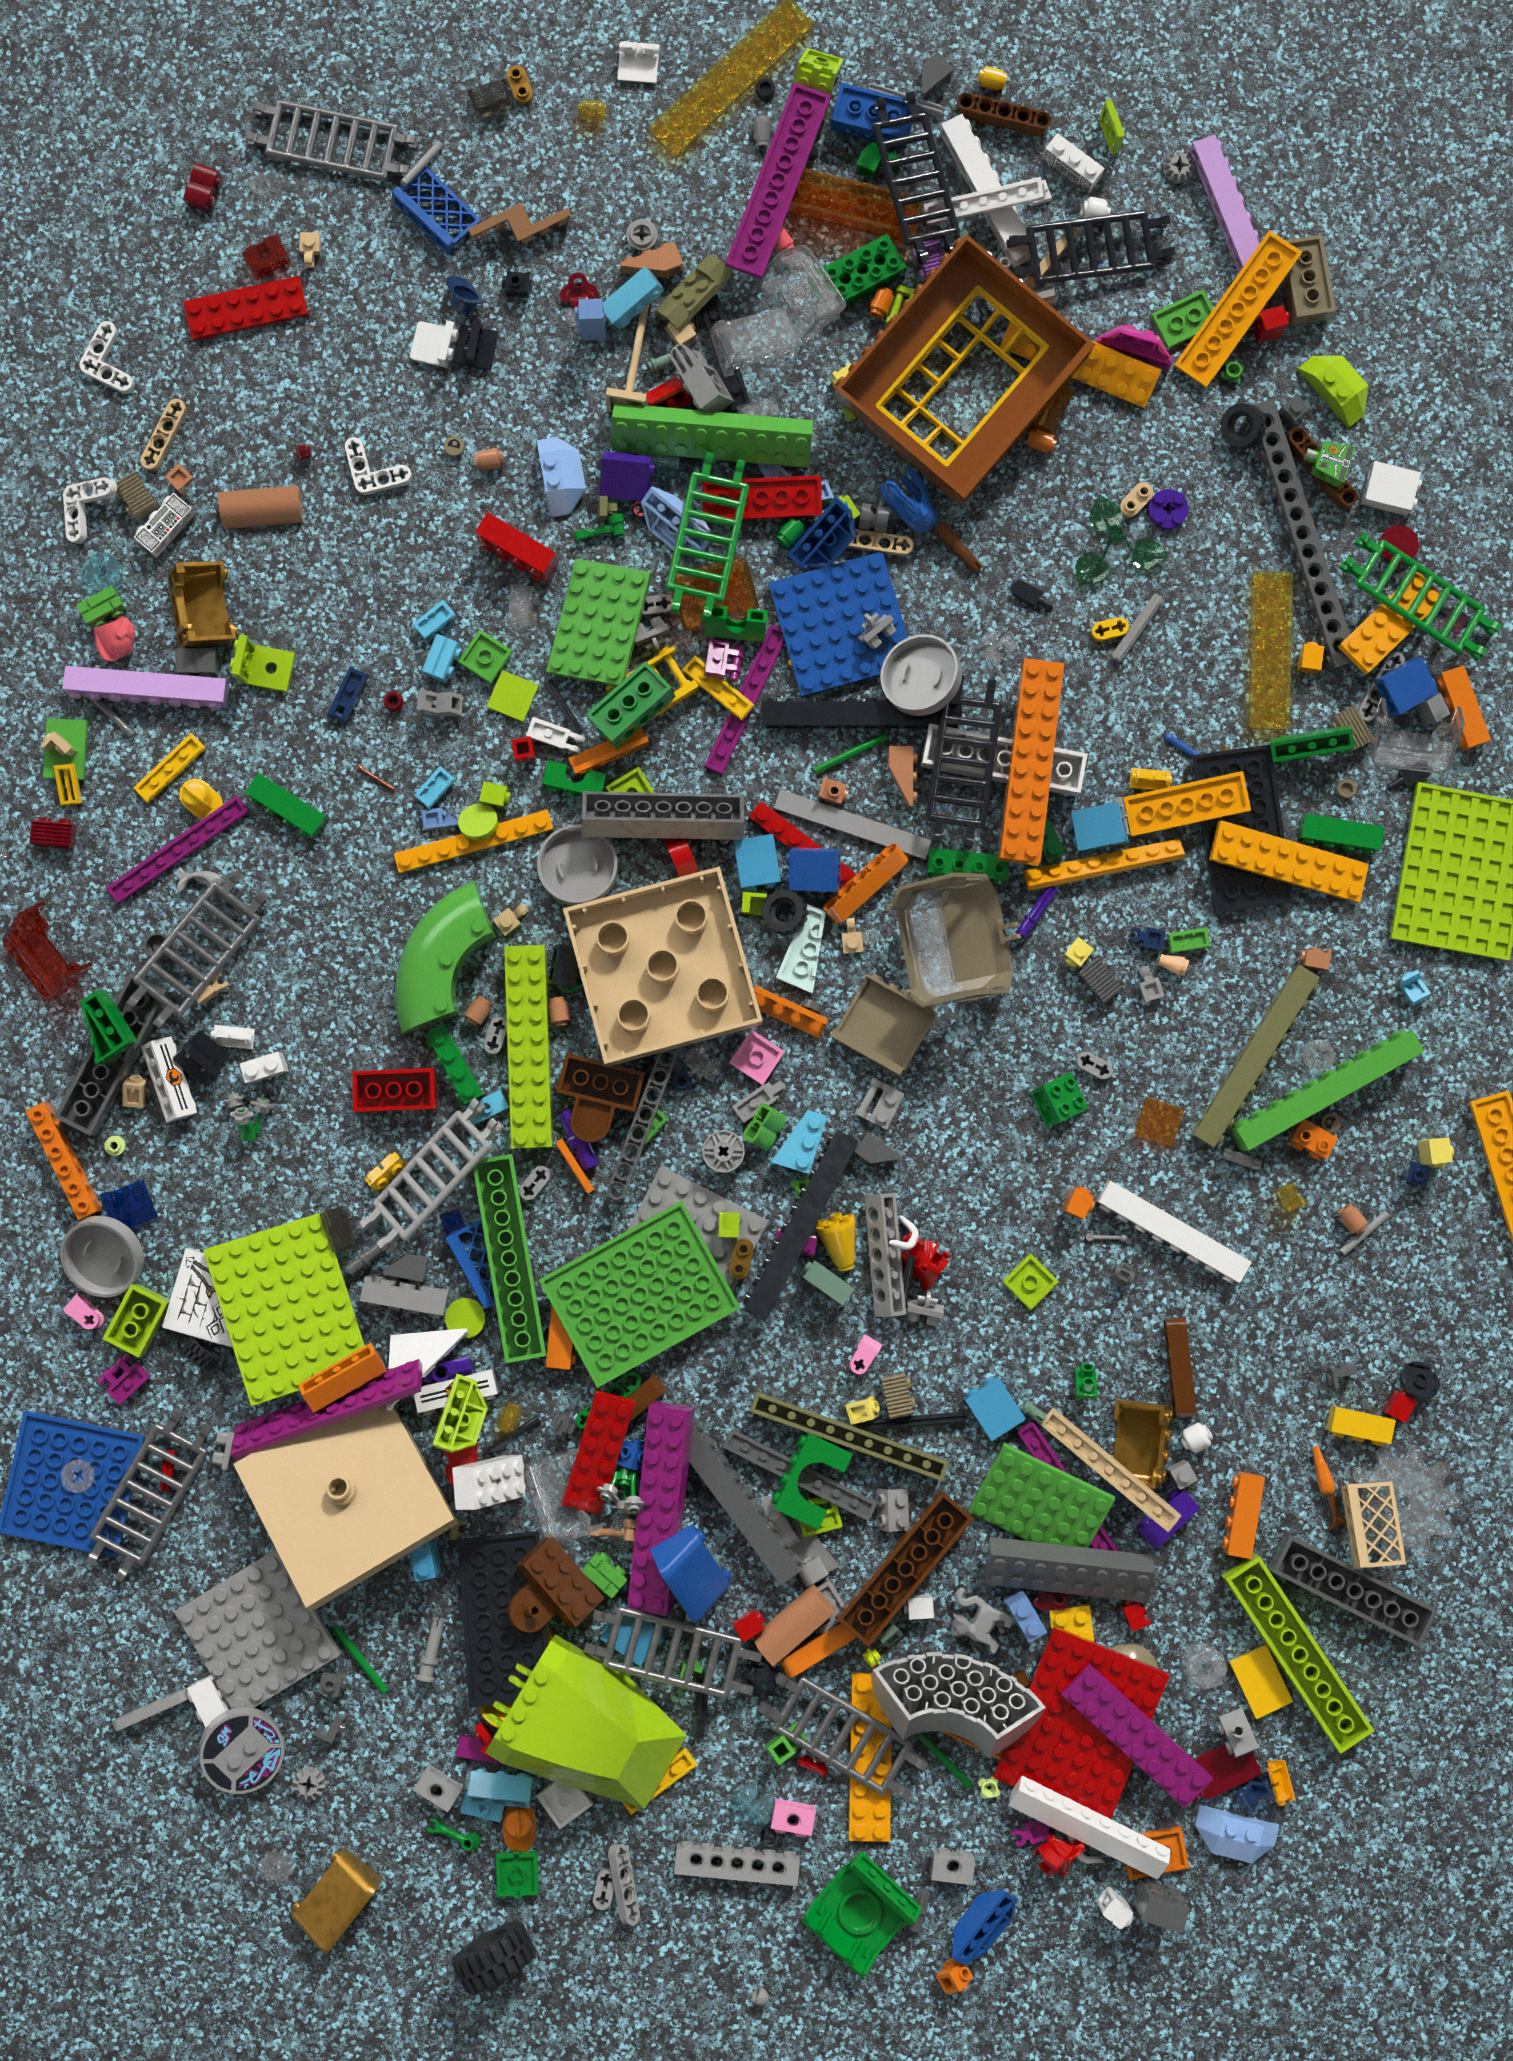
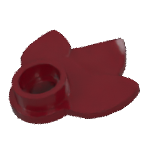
M573 273L568 279V284L562 287L560 291L561 303L571 302L575 310V307H579L578 300L599 299L598 289L594 284L589 283L586 276L582 273ZM576 279L581 280L582 284L580 286H575L574 281Z
M1037 1590L1039 1595L1031 1600V1603L1036 1608L1043 1611L1052 1608L1064 1610L1070 1602L1069 1595L1066 1593ZM1057 1596H1061L1063 1598L1062 1603H1057L1055 1601Z

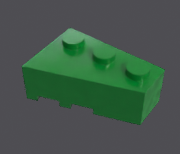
M96 990L80 1001L86 1027L89 1028L90 1043L93 1046L96 1057L94 1058L95 1064H106L138 1042L107 990Z

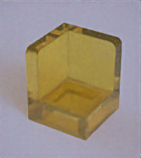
M1293 1182L1274 1190L1284 1212L1293 1211L1307 1204L1305 1198L1299 1196Z

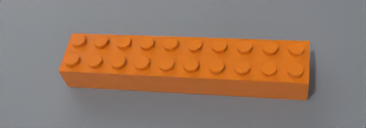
M1024 658L1021 663L998 861L1038 866L1041 863L1064 663Z

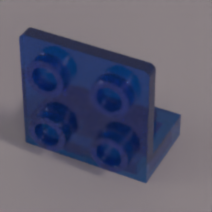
M139 1180L115 1191L100 1194L108 1217L122 1222L128 1228L158 1217L144 1180Z

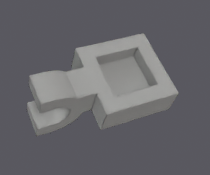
M1149 966L1138 968L1143 982L1138 983L1143 1001L1148 1002L1163 997L1164 993L1159 978H1152Z

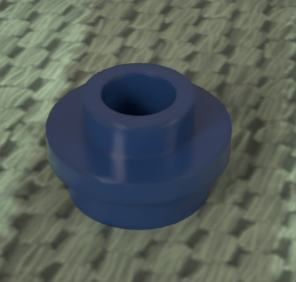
M678 1071L673 1075L672 1085L675 1089L685 1091L691 1086L692 1078L686 1071ZM684 1077L686 1079L685 1084L680 1085L678 1079Z

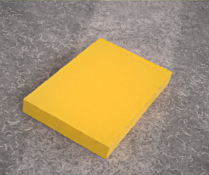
M1266 1644L1229 1661L1256 1719L1293 1702Z

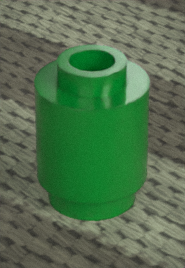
M791 518L778 532L777 541L785 548L793 546L805 533L803 529L805 525L796 518L794 520Z

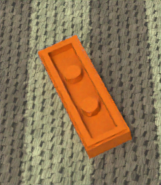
M561 1138L556 1142L557 1147L586 1193L593 1192L595 1190L594 1186L564 1139Z

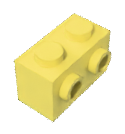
M1449 1137L1417 1141L1420 1164L1430 1166L1431 1168L1446 1167L1447 1162H1453L1454 1149L1450 1145Z

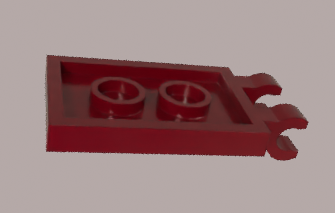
M1225 1743L1194 1757L1193 1759L1212 1775L1213 1780L1192 1802L1199 1800L1203 1795L1209 1800L1261 1775V1769L1253 1752L1234 1759L1233 1754L1229 1755Z

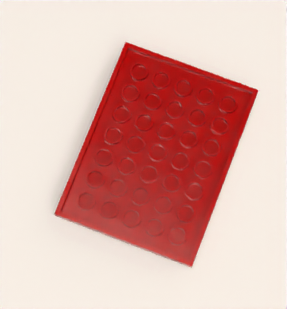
M1053 1626L1028 1687L1046 1707L1045 1711L1025 1734L1003 1749V1754L995 1768L993 1778L1015 1786L1020 1777L1024 1776L1111 1819L1134 1761L1065 1699L1061 1692L1090 1663L1152 1720L1170 1674L1057 1626Z

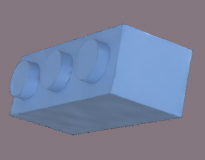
M603 299L578 300L579 307H575V319L578 334H582L583 341L607 340Z

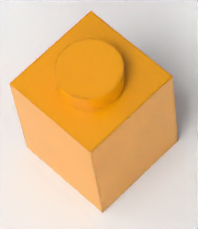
M1316 642L1304 644L1299 651L1297 671L1312 674L1320 672L1322 669L1324 646H1318L1319 644Z

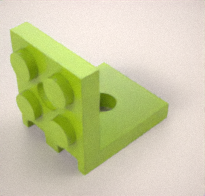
M806 48L797 64L794 82L832 95L835 79L843 66L844 59ZM827 108V111H826V114H825L823 120L826 119L827 112H828V108Z
M239 634L238 640L236 639L234 643L235 657L230 662L231 674L241 684L288 693L296 653L255 645L247 635ZM270 664L277 665V670L273 674L267 673V667Z

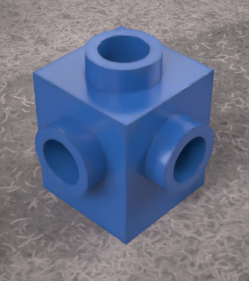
M632 1438V1441L624 1440L617 1464L629 1469L642 1471L644 1441Z

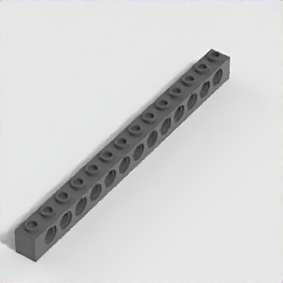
M1274 398L1253 404V406H1257L1259 410L1263 411V415L1267 420L1266 423L1268 424L1261 442L1257 443L1259 448L1258 457L1261 462L1263 461L1265 467L1264 475L1271 485L1270 494L1277 504L1276 513L1283 522L1282 531L1289 541L1288 550L1295 559L1294 568L1301 578V590L1306 593V605L1313 615L1312 624L1314 629L1318 631L1319 645L1324 646L1325 664L1330 668L1331 672L1352 666L1354 663L1342 651L1336 652L1333 649V644L1340 645L1350 633ZM1246 416L1247 423L1251 424L1252 427L1251 419ZM1266 440H1272L1274 442V446L1268 445ZM1272 458H1277L1280 461V465L1273 463ZM1278 477H1284L1286 483H1281ZM1284 495H1289L1292 498V502L1286 501ZM1290 514H1296L1298 521L1293 520ZM1296 532L1302 533L1304 539H1299ZM1302 551L1309 552L1310 558L1304 557ZM1308 570H1314L1316 572V577H1312L1309 574ZM1315 588H1319L1322 591V596L1315 593ZM1321 607H1326L1328 614H1323ZM1327 625L1332 626L1335 632H1328Z

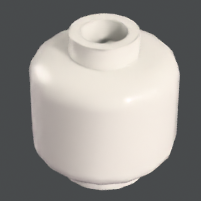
M1089 197L1082 203L1080 217L1089 218L1110 215L1111 208L1108 207L1105 199Z
M1196 1423L1183 1430L1184 1438L1181 1439V1442L1186 1450L1190 1449L1192 1452L1198 1453L1211 1446L1213 1436L1206 1424Z

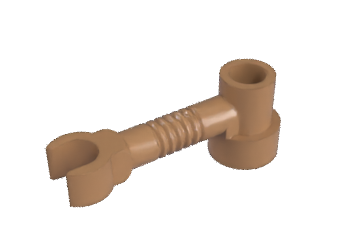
M624 1519L622 1529L587 1527L586 1536L591 1538L624 1537V1542L634 1543L637 1520Z

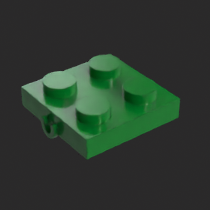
M519 1850L518 1852L496 1853L497 1897L514 1896L515 1899H519L522 1896L539 1895L538 1851Z

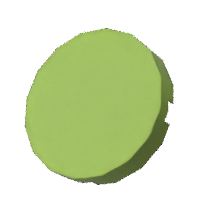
M484 803L473 804L461 812L458 818V826L461 833L468 839H485L491 836L497 829L498 817L490 805Z
M461 1298L454 1301L448 1307L445 1314V1323L448 1330L467 1328L468 1335L463 1338L476 1336L483 1329L486 1322V1313L478 1301L471 1298Z

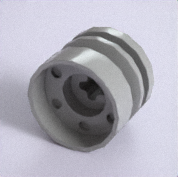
M721 1130L708 1136L704 1142L702 1153L707 1166L714 1171L725 1173L739 1167L743 1161L745 1150L739 1136L731 1131ZM720 1146L723 1148L727 1146L729 1148L727 1151L729 1155L727 1157L724 1155L720 1157L718 1155L720 1152L718 1148Z

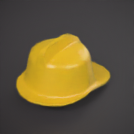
M190 779L180 788V801L191 813L201 820L223 805L220 795L201 779Z

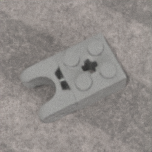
M677 344L672 348L670 352L671 360L684 381V388L688 393L692 394L694 398L692 401L697 409L721 412L734 402L717 371L708 366L701 353L690 350L689 347L683 344Z

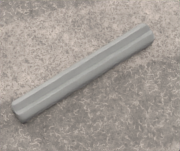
M871 83L869 86V90L901 98L906 97L905 93ZM916 97L918 111L938 118L941 117L943 112L942 105Z
M1153 594L1112 653L1111 657L1113 660L1121 662L1163 602L1160 595Z

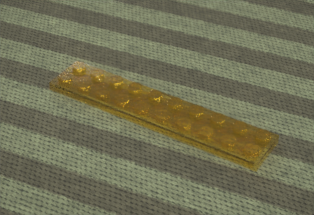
M792 0L781 1L648 128V133L676 159L815 27V22Z

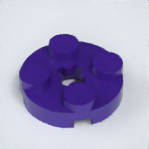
M1164 489L1157 492L1148 505L1150 520L1163 530L1177 528L1188 515V503L1185 495L1173 489ZM1167 505L1173 508L1170 514L1163 510Z

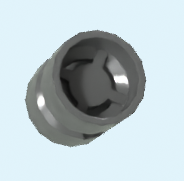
M862 503L858 529L870 530L874 528L875 532L886 533L890 507L879 505L875 508L873 504Z
M161 933L149 935L144 942L146 954L151 957L168 936ZM174 941L169 948L176 953L177 945ZM165 954L159 959V961L170 960Z

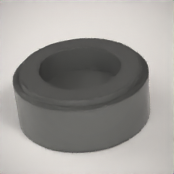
M809 999L803 1000L801 1007L820 1014L822 1009L821 1004Z

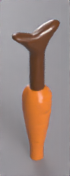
M1317 1445L1311 1447L1314 1456L1318 1487L1320 1492L1326 1496L1332 1516L1327 1531L1332 1532L1340 1525L1347 1526V1522L1339 1514L1333 1494L1336 1489L1335 1483L1321 1454L1320 1447Z

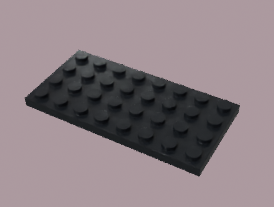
M1262 745L1192 755L1191 764L1194 782L1243 771L1245 782L1248 784L1247 792L1251 811L1200 822L1214 914L1295 902L1292 884L1209 860L1218 821L1221 820L1285 839L1271 746Z
M540 1531L457 1539L469 1708L493 1706L495 1701L503 1705L514 1704L522 1688L508 1680L510 1675L518 1677L525 1683L529 1676L517 1671L515 1668L517 1663L533 1671L548 1646L547 1623L535 1632H521L511 1625L507 1614L510 1600L528 1582L515 1565L540 1542Z

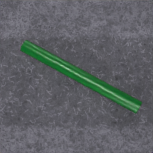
M885 733L813 767V770L817 775L888 739Z
M339 1625L335 1626L332 1631L378 1690L384 1694L388 1687Z
M924 1732L915 1734L966 1788L972 1785L970 1779Z

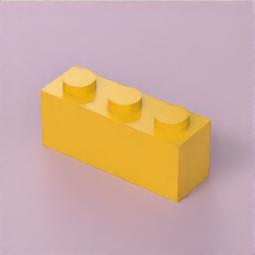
M1331 1406L1326 1430L1331 1431L1332 1435L1344 1438V1435H1350L1352 1440L1364 1442V1439L1372 1440L1371 1444L1384 1447V1443L1391 1444L1396 1420Z

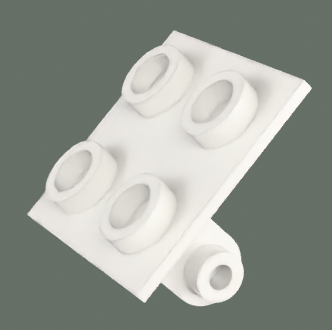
M626 41L619 43L620 55L617 80L657 83L660 45Z

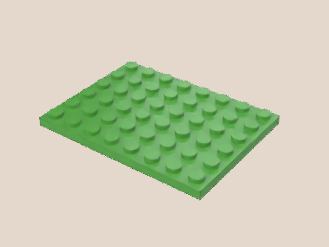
M683 1201L678 1202L539 1279L597 1388L741 1308Z

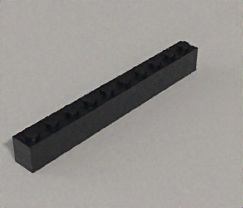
M767 698L766 701H762L761 705L762 729H928L929 724L939 725L941 713L940 709L937 712L923 716L909 715L898 710L888 698L885 701H877L876 698H867L865 701H857L856 698H847L845 701H837L836 698H827L825 701H817L816 698H807L805 701H797L796 698L785 699L786 701ZM950 703L948 715L962 717V705ZM947 723V727L960 729L962 726Z
M839 1130L836 1131L835 1135L830 1134L825 1144L829 1146L826 1152L821 1151L816 1161L820 1163L817 1170L812 1169L807 1178L810 1180L808 1187L803 1186L798 1196L802 1199L798 1205L794 1203L789 1213L792 1215L790 1222H784L780 1230L783 1233L781 1239L778 1240L776 1238L771 1247V1250L774 1251L771 1258L767 1256L762 1265V1268L765 1269L761 1276L757 1274L752 1284L755 1286L753 1293L748 1292L743 1301V1304L746 1305L744 1311L766 1322L859 1142L858 1140Z

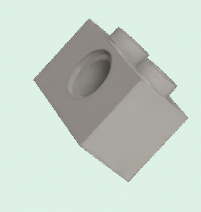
M428 1764L413 1791L416 1792V1796L420 1799H427L432 1802L437 1810L448 1812L460 1794L463 1785ZM432 1787H441L442 1793H434Z
M939 1847L938 1850L933 1849L930 1866L931 1880L972 1885L975 1866L974 1855L966 1850L951 1852L950 1849ZM951 1861L958 1863L954 1869H949L947 1865Z

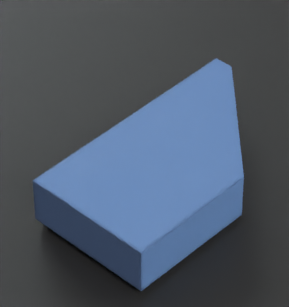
M442 808L421 811L424 831L459 827L458 820Z

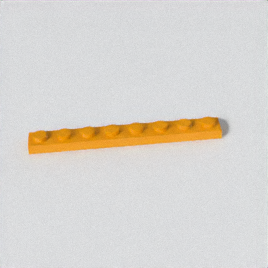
M547 809L498 823L495 832L485 839L471 840L460 834L394 853L398 871L401 874L551 831L554 828Z
M1174 839L1023 871V876L1028 891L1180 860L1185 858V853L1180 839Z

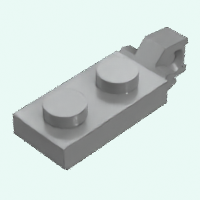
M781 1080L773 1086L768 1082L733 1105L732 1108L742 1123L755 1115L756 1110L762 1103L769 1106L779 1098L777 1092L785 1086Z

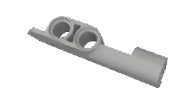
M771 1496L763 1497L761 1505L766 1512V1517L776 1524L777 1532L780 1536L788 1540L791 1551L794 1554H798L802 1559L803 1569L798 1574L806 1587L829 1575L828 1572L839 1567V1564L815 1535L803 1537L799 1520L772 1508Z

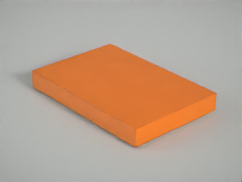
M1181 1826L1139 1833L1171 1849L1169 1865L1162 1874L1190 1869ZM1125 1864L1129 1880L1149 1877V1875Z

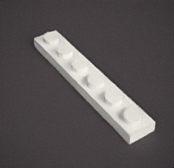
M1041 177L951 198L957 219L1045 199ZM943 200L924 204L925 213L946 209ZM944 217L926 222L930 226L947 222L949 219Z

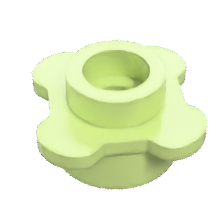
M993 1776L990 1779L981 1778L978 1781V1785L981 1787L980 1796L983 1799L1000 1795V1790L997 1787L998 1780L993 1778Z

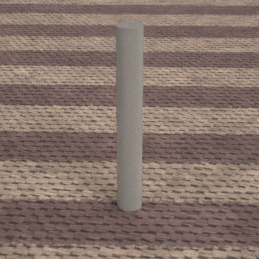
M437 141L400 181L404 187H407L443 148V144L440 141Z
M1384 1210L1366 1226L1367 1228L1345 1244L1340 1249V1252L1344 1256L1347 1255L1390 1217L1388 1212Z

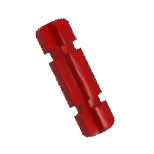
M166 1450L167 1452L173 1454L174 1456L176 1455V1452H175V1451H173V1450ZM165 1460L162 1464V1473L173 1478L174 1464ZM160 1482V1490L170 1491L172 1489L167 1484Z

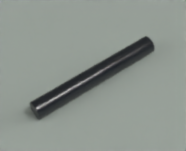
M547 681L544 685L575 733L579 734L583 731L582 727L552 681Z
M912 1255L907 1256L903 1278L906 1308L915 1256Z
M538 1415L534 1416L486 1448V1451L489 1455H492L540 1423L541 1419Z

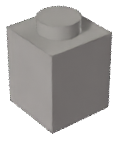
M1184 1459L1166 1468L1175 1487L1180 1490L1198 1480L1189 1462Z

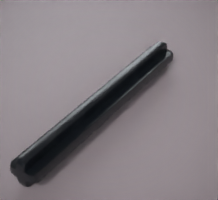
M964 1412L903 1416L893 1419L878 1418L865 1421V1429L867 1431L958 1424L965 1423L966 1418Z

